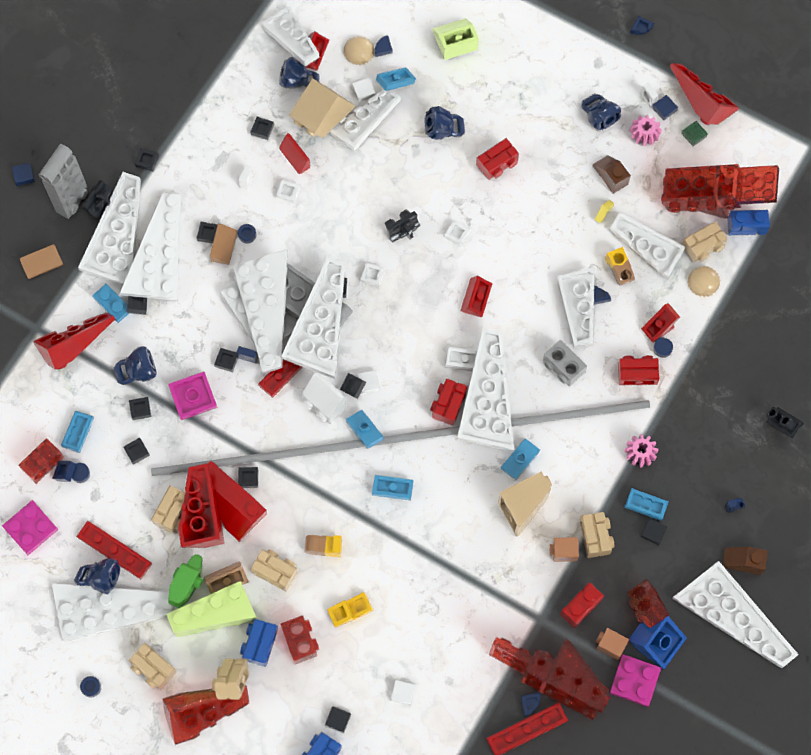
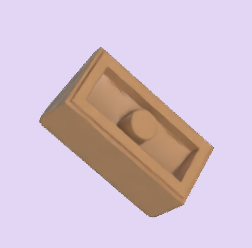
M218 223L210 253L211 262L230 264L238 230Z
M54 244L20 258L28 279L63 265Z
M240 561L204 576L210 594L241 581L242 585L249 582Z

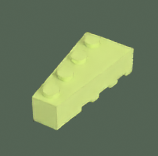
M241 581L166 614L176 637L201 633L207 630H217L228 626H238L249 622L253 623L254 619H257Z

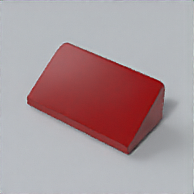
M314 31L308 37H310L318 50L319 58L305 67L317 71L329 39Z
M289 133L286 134L279 149L297 173L302 174L310 169V159Z
M478 275L472 277L467 287L461 311L483 317L493 283Z

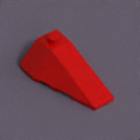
M106 312L84 320L83 325L67 326V330L57 334L54 331L33 342L48 366L55 370L63 369L115 320V317Z
M209 464L189 467L185 486V498L181 509V521H179L178 526L181 547L207 548L225 544Z

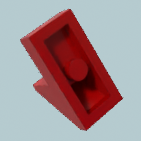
M667 303L641 329L654 343L675 328L674 324L680 319V316Z

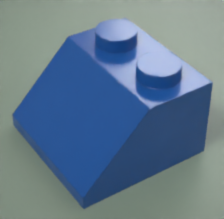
M651 608L630 636L629 642L638 652L661 669H665L687 637L668 615Z

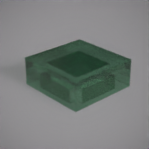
M697 121L683 129L681 133L692 146L698 144L708 135Z

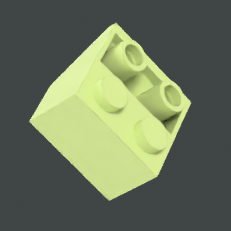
M466 18L432 29L444 60L478 50L479 38L473 24Z

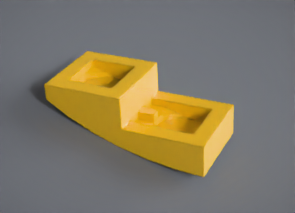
M363 592L347 601L343 600L328 608L327 611L334 626L338 627L374 611L367 594Z

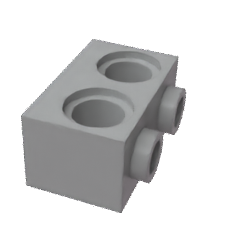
M561 339L544 353L543 363L545 367L550 371L553 370L557 374L559 381L563 384L566 383L569 387L586 372L587 365ZM559 355L562 359L554 360L552 356ZM572 368L575 373L569 374L566 372V369Z

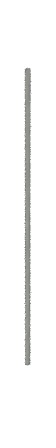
M645 400L511 419V426L650 408V401ZM460 426L384 436V440L376 445L458 434ZM360 440L151 468L152 476L186 472L189 467L206 464L210 461L218 467L365 446Z

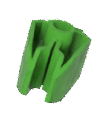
M200 554L193 555L187 564L182 563L180 567L176 568L173 574L174 579L169 588L168 604L181 608L189 602L195 590L200 588L203 582V578H201L203 559Z

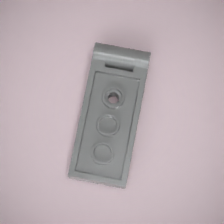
M59 144L38 176L44 184L56 213L69 219L71 215L76 213L81 200L87 197L89 189L76 157L68 147Z
M288 263L285 311L298 320L315 282ZM343 302L340 327L353 313V310Z

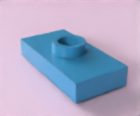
M75 410L61 447L80 453L94 417Z
M363 410L346 419V423L367 449L384 440L383 435Z
M525 438L501 466V469L514 480H517L540 453V449Z
M631 488L624 508L662 521L669 501Z

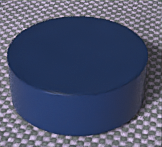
M244 224L239 227L238 238L241 242L248 244L256 239L257 233L254 226Z
M659 338L654 344V353L661 358L670 356L673 351V343L667 338Z
M76 463L72 480L76 483H84L90 477V470L86 464Z
M88 676L82 680L80 690L86 697L92 698L100 693L101 683L96 677Z

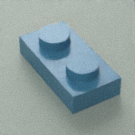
M406 67L380 73L376 77V81L385 91L412 85L416 80Z
M107 284L92 295L93 299L107 313L113 315L118 323L129 314L127 313V303Z
M375 475L372 496L411 501L414 480Z

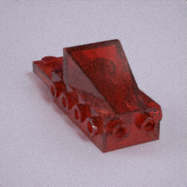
M739 164L665 168L664 188L661 196L662 205L666 207L668 212L672 213L699 211L725 219L728 218L729 210L741 208L742 204L777 203L778 165L740 167Z
M495 638L489 656L523 674L521 682L591 720H594L598 712H603L610 699V696L607 695L610 689L601 683L568 639L564 640L556 658L553 659L546 651H538L536 649L534 655L531 656L526 649L516 648L511 645L512 643L509 640Z

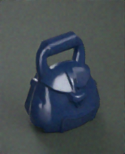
M290 57L284 61L281 67L279 84L284 88L292 89L307 87L310 83L308 82V75H311L318 82L320 81V75L314 71L307 70L303 64Z
M594 93L582 100L581 107L588 114L591 126L597 131L610 127L621 118V107L617 103L607 101L600 94Z
M440 106L431 107L429 111H426L424 118L425 131L431 139L442 140L445 137H461L465 134L464 119L461 116L451 114L450 111ZM453 119H457L458 132L454 131Z
M145 346L134 349L126 359L117 362L113 368L117 383L127 385L135 380L142 382L150 381L157 375L151 352ZM121 365H125L128 375L126 380H124Z
M108 558L98 563L95 562L94 564L82 566L79 568L74 582L78 586H91L94 590L108 595L115 587L120 575L118 561ZM87 570H88L86 579L83 580V578H84V576H85V574H86V572H87Z

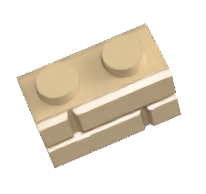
M713 222L684 238L682 245L685 246V252L688 253L692 262L698 260L702 262L710 256V253L714 251L718 253L725 248L727 236L721 231L717 222Z
M169 486L151 519L152 523L174 534L175 530H178L179 521H181L182 503H184L185 492Z
M604 512L582 515L580 517V525L587 558L611 554L612 548H614V540L612 536L609 537L608 529L611 528L609 517L605 518Z
M262 549L251 567V573L286 592L297 575L296 564L289 559L283 561L278 558L279 555L270 549L268 551Z
M146 643L129 659V662L132 664L130 669L138 676L142 673L147 678L145 682L153 689L157 686L161 690L177 672L174 667Z
M225 659L222 666L218 667L217 678H214L212 681V689L216 692L218 699H239L249 676L248 661L246 659Z

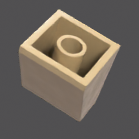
M312 78L289 116L295 119L293 123L301 128L303 126L306 127V132L311 136L315 137L318 135L323 138L353 110L355 105Z
M542 471L499 493L498 504L516 536L523 532L549 498L552 483L547 475H543Z

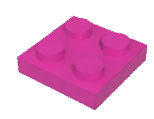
M205 371L168 384L181 421L218 408Z
M33 500L2 525L27 555L31 554L58 531V528Z
M622 654L610 694L649 707L661 668Z

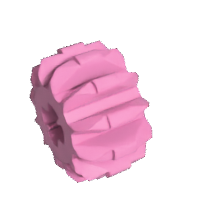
M647 114L645 118L640 115L638 120H633L630 132L632 133V139H636L637 144L643 142V146H646L648 142L652 146L654 141L659 140L662 130L659 128L660 122H655V117L650 119Z
M640 434L638 439L634 435L632 436V441H627L626 445L628 447L625 448V453L629 455L626 459H633V466L637 462L640 467H643L644 463L650 466L651 460H656L657 456L655 454L658 453V449L655 448L656 441L649 442L650 436L644 439L643 434ZM639 448H641V450L644 449L645 452L642 453V451H641V453H640V452H638V449H639Z

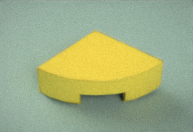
M610 200L604 203L594 220L599 223L602 222L607 212L612 210L614 203Z

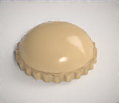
M353 37L345 43L344 55L346 60L352 64L364 65L373 58L374 47L372 42L366 39V37Z
M699 266L689 274L688 287H690V290L695 295L709 297L719 289L720 276H718V273L713 268Z

